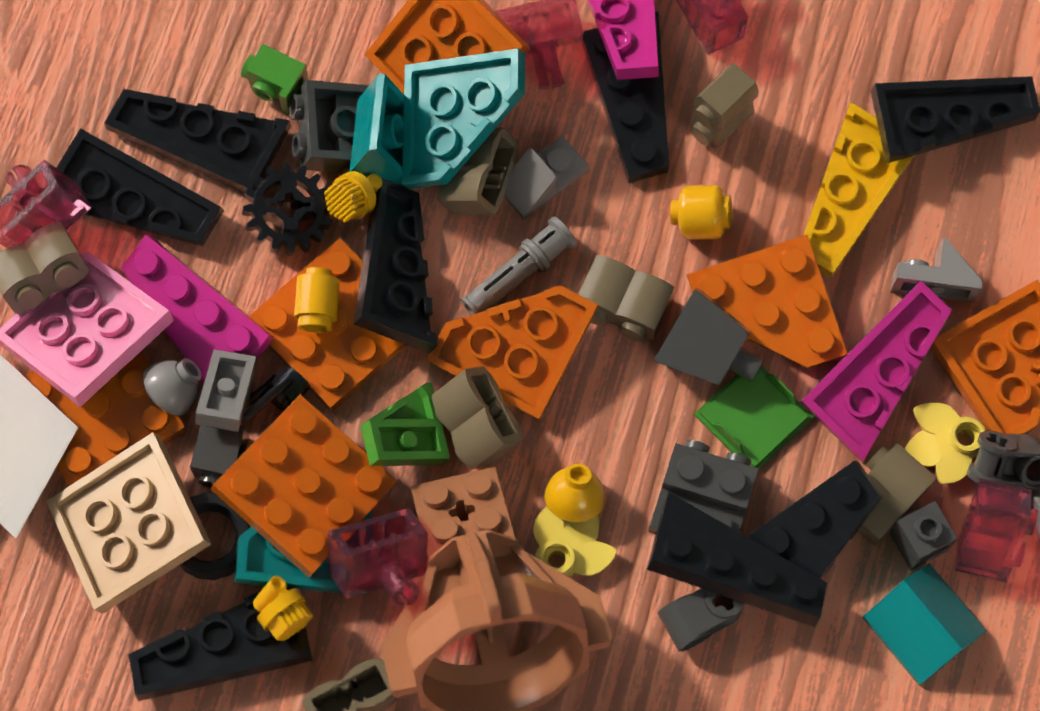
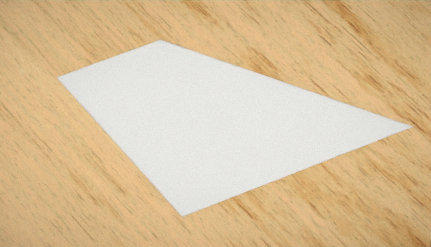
M0 354V524L16 539L78 427Z

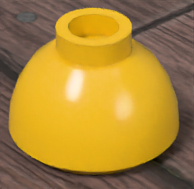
M572 464L553 475L547 484L544 498L549 510L557 517L570 522H584L593 519L601 512L605 502V492L600 479L587 466Z

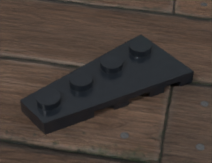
M659 11L655 12L659 77L617 80L598 28L582 31L580 37L628 183L668 173L669 169Z
M1032 76L875 83L871 90L886 164L1034 121L1040 114Z
M123 89L104 122L106 130L243 192H246L247 189L257 190L252 183L253 178L256 175L264 177L267 167L272 163L291 128L290 120L275 118L274 121L258 118L254 113L238 111L237 114L216 110L212 105L198 103L195 106L177 102L175 98Z
M81 128L37 198L41 203L199 246L205 244L224 212L219 205Z
M382 178L383 185L375 192L376 206L373 212L370 213L354 325L430 353L437 347L436 333L431 332L429 319L433 315L432 298L427 297L425 279L429 276L427 260H423L421 243L425 239L419 193Z
M668 492L663 503L647 570L812 627L817 625L821 618L827 582Z
M258 591L244 598L243 603L223 613L217 611L204 617V622L185 631L182 629L177 630L128 654L135 696L138 701L313 661L306 626L288 640H276L272 633L265 631L257 620L261 612L254 608L253 601L261 592Z

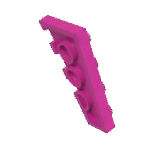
M587 0L617 80L659 77L654 0Z
M147 234L121 266V269L133 285L170 311L174 321L165 328V331L182 355L192 360L198 366L202 375L200 380L203 384L213 350L256 356L257 361L275 338L158 241Z
M920 281L800 403L850 452L863 462L952 309Z

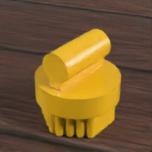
M349 171L337 177L333 184L324 192V195H327L325 197L326 205L329 206L327 211L330 212V215H334L335 218L343 220L344 223L350 220H359L369 215L376 206L375 192L382 187V179L375 173L365 177L356 171Z
M273 576L254 599L253 606L257 611L261 612L257 620L265 631H270L276 640L285 641L303 629L313 618V614L305 605L306 599L298 589L295 588L288 591L285 580L279 576Z

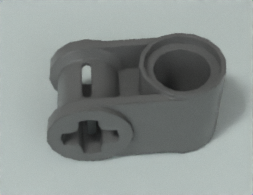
M983 431L980 433L977 441L980 448L975 463L970 464L967 475L972 481L991 488L1018 487L1040 489V443L1034 436L1028 434H1004L996 431Z
M701 588L692 594H687L672 601L659 610L657 614L678 651L683 652L700 644L712 634L738 620L744 603L733 599L731 608L728 611L723 605L715 607L717 595L719 594Z

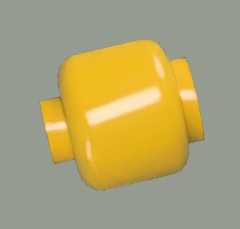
M687 185L681 190L679 200L671 201V224L679 225L680 233L685 239H719L722 237L725 229H731L733 217L732 198L730 195H725L723 189L718 185Z

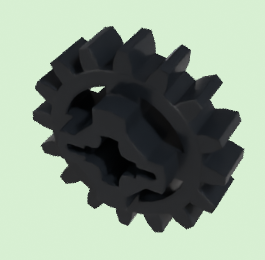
M284 163L281 173L278 174L272 166H269L266 170V180L258 175L253 178L252 183L257 191L247 189L244 198L252 202V204L245 205L242 208V215L252 216V219L246 224L245 228L247 231L256 229L259 231L255 241L258 245L266 239L270 241L271 253H275L279 245L285 246L287 256H292L295 245H299L305 253L311 247L310 238L317 243L323 240L324 235L319 228L329 229L332 224V220L324 216V214L330 213L327 211L329 206L324 202L327 196L324 195V192L329 187L321 189L317 187L321 177L319 174L312 176L310 179L305 177L306 166L304 165L299 168L297 173L291 172L290 164ZM278 185V193L274 198L261 200L270 188ZM297 186L303 188L311 197L304 196L297 189ZM283 202H290L291 209H296L292 217H287L286 211L281 209ZM315 218L313 224L306 231L298 234L299 224L303 220ZM265 221L272 222L280 230V233L272 230Z

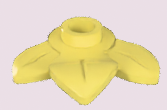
M924 403L914 407V416L922 431L918 432L908 442L905 450L924 467H936L935 472L940 484H952L960 481L967 475L972 459L977 457L980 448L977 441L980 433L986 431L985 427L974 418L960 417L947 404ZM961 433L968 434L972 438V444H961L958 440V435Z
M546 506L535 519L533 534L539 546L535 557L551 566L548 562L549 558L552 555H561L565 560L564 565L559 568H553L568 577L573 576V574L593 576L600 573L611 564L617 551L614 547L597 541L599 532L598 515L588 521L570 522L557 517Z

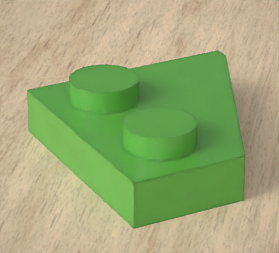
M427 382L361 425L370 466L442 465L450 459L443 426L436 417L431 395L434 393L432 383Z

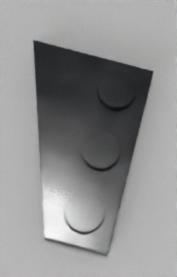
M854 460L749 536L753 541L821 579L830 570L836 557L848 541L852 540L883 496L859 461Z

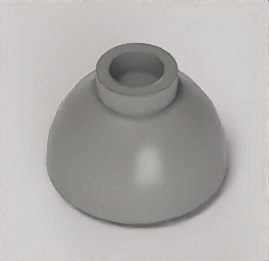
M185 358L181 362L161 360L145 368L143 383L147 394L160 409L172 415L182 416L187 413L196 400L198 392L197 381L201 379L202 375L198 366L190 359Z

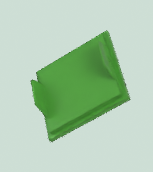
M762 365L751 382L736 374L694 413V416L731 453L751 459L750 466L758 468V471L814 419V416L795 399V395Z

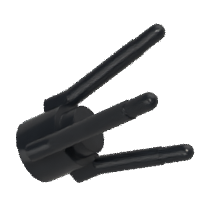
M285 366L277 375L273 374L264 385L251 393L249 407L252 404L253 406L243 414V419L249 421L270 402L278 409L284 411L300 394L304 396L310 390V385L295 369Z

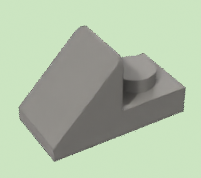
M563 136L559 137L538 154L533 148H530L520 158L511 174L506 178L504 197L519 215L525 219L587 173L588 164Z
M942 238L936 250L935 267L929 266V263L917 259L907 260L904 263L898 262L891 278L890 292L908 294L922 281L941 299L974 303L982 289V280L946 238Z
M213 350L196 410L195 425L239 432L241 421H245L243 414L249 409L256 356Z

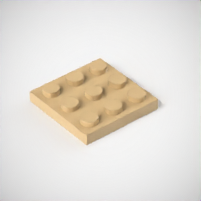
M154 432L46 501L93 610L101 614L211 545L162 438Z

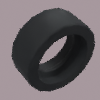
M202 493L192 496L190 500L198 515L205 512H218L228 517L235 528V543L230 552L221 559L201 561L192 556L181 563L180 567L184 572L198 579L217 580L230 576L235 572L237 540L241 534L250 528V525L215 493Z

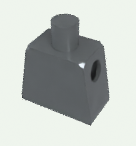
M699 288L693 291L654 359L660 364L717 385L721 383L728 369L751 382L763 362L762 358L742 347L750 330Z

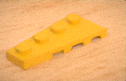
M850 102L803 234L808 235L820 272L830 279L914 158L912 156L886 164L876 117Z

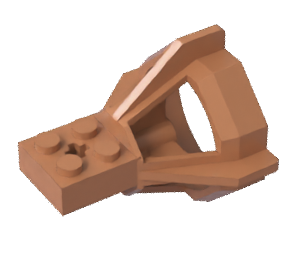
M495 467L410 486L428 566L426 573L381 645L392 696L401 697L417 693L420 708L430 711H522L545 705L590 668L589 652L608 648L612 645V635L600 595L529 554L519 545V541L516 540ZM520 621H539L556 624L555 628L541 642L518 655L510 657L503 624ZM474 633L481 664H451L440 661L435 657L452 643Z

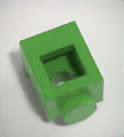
M264 44L261 45L256 55L251 54L247 58L241 71V76L249 80L250 88L254 94L268 102H272L274 99L279 101L282 112L290 115L289 105L292 95L297 93L305 80H309L306 64Z

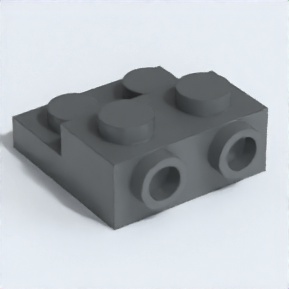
M305 80L297 93L292 95L289 113L291 119L298 120L299 133L296 132L293 136L292 154L293 157L300 158L301 166H306V170L341 172L346 166H350L357 101L369 85Z
M686 440L684 445L675 443L648 532L656 534L663 503L668 492L739 532L758 468L750 466L751 459L741 454L727 453L725 458L710 454V447L699 441Z

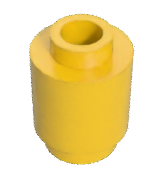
M311 267L306 269V274L297 276L294 318L298 320V329L313 333H326L332 330V323L337 321L340 280L332 276L331 270Z

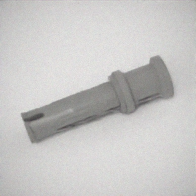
M555 216L551 217L545 229L531 240L528 238L523 240L521 246H519L520 252L492 273L469 294L460 299L461 303L470 315L492 308L535 271L542 272L550 268L549 262L566 248L573 249L577 246L575 237L561 220Z

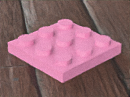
M85 251L82 257L90 271L81 281L68 289L53 292L38 307L25 313L15 314L0 328V345L79 407L86 403L174 321L168 309L88 251Z

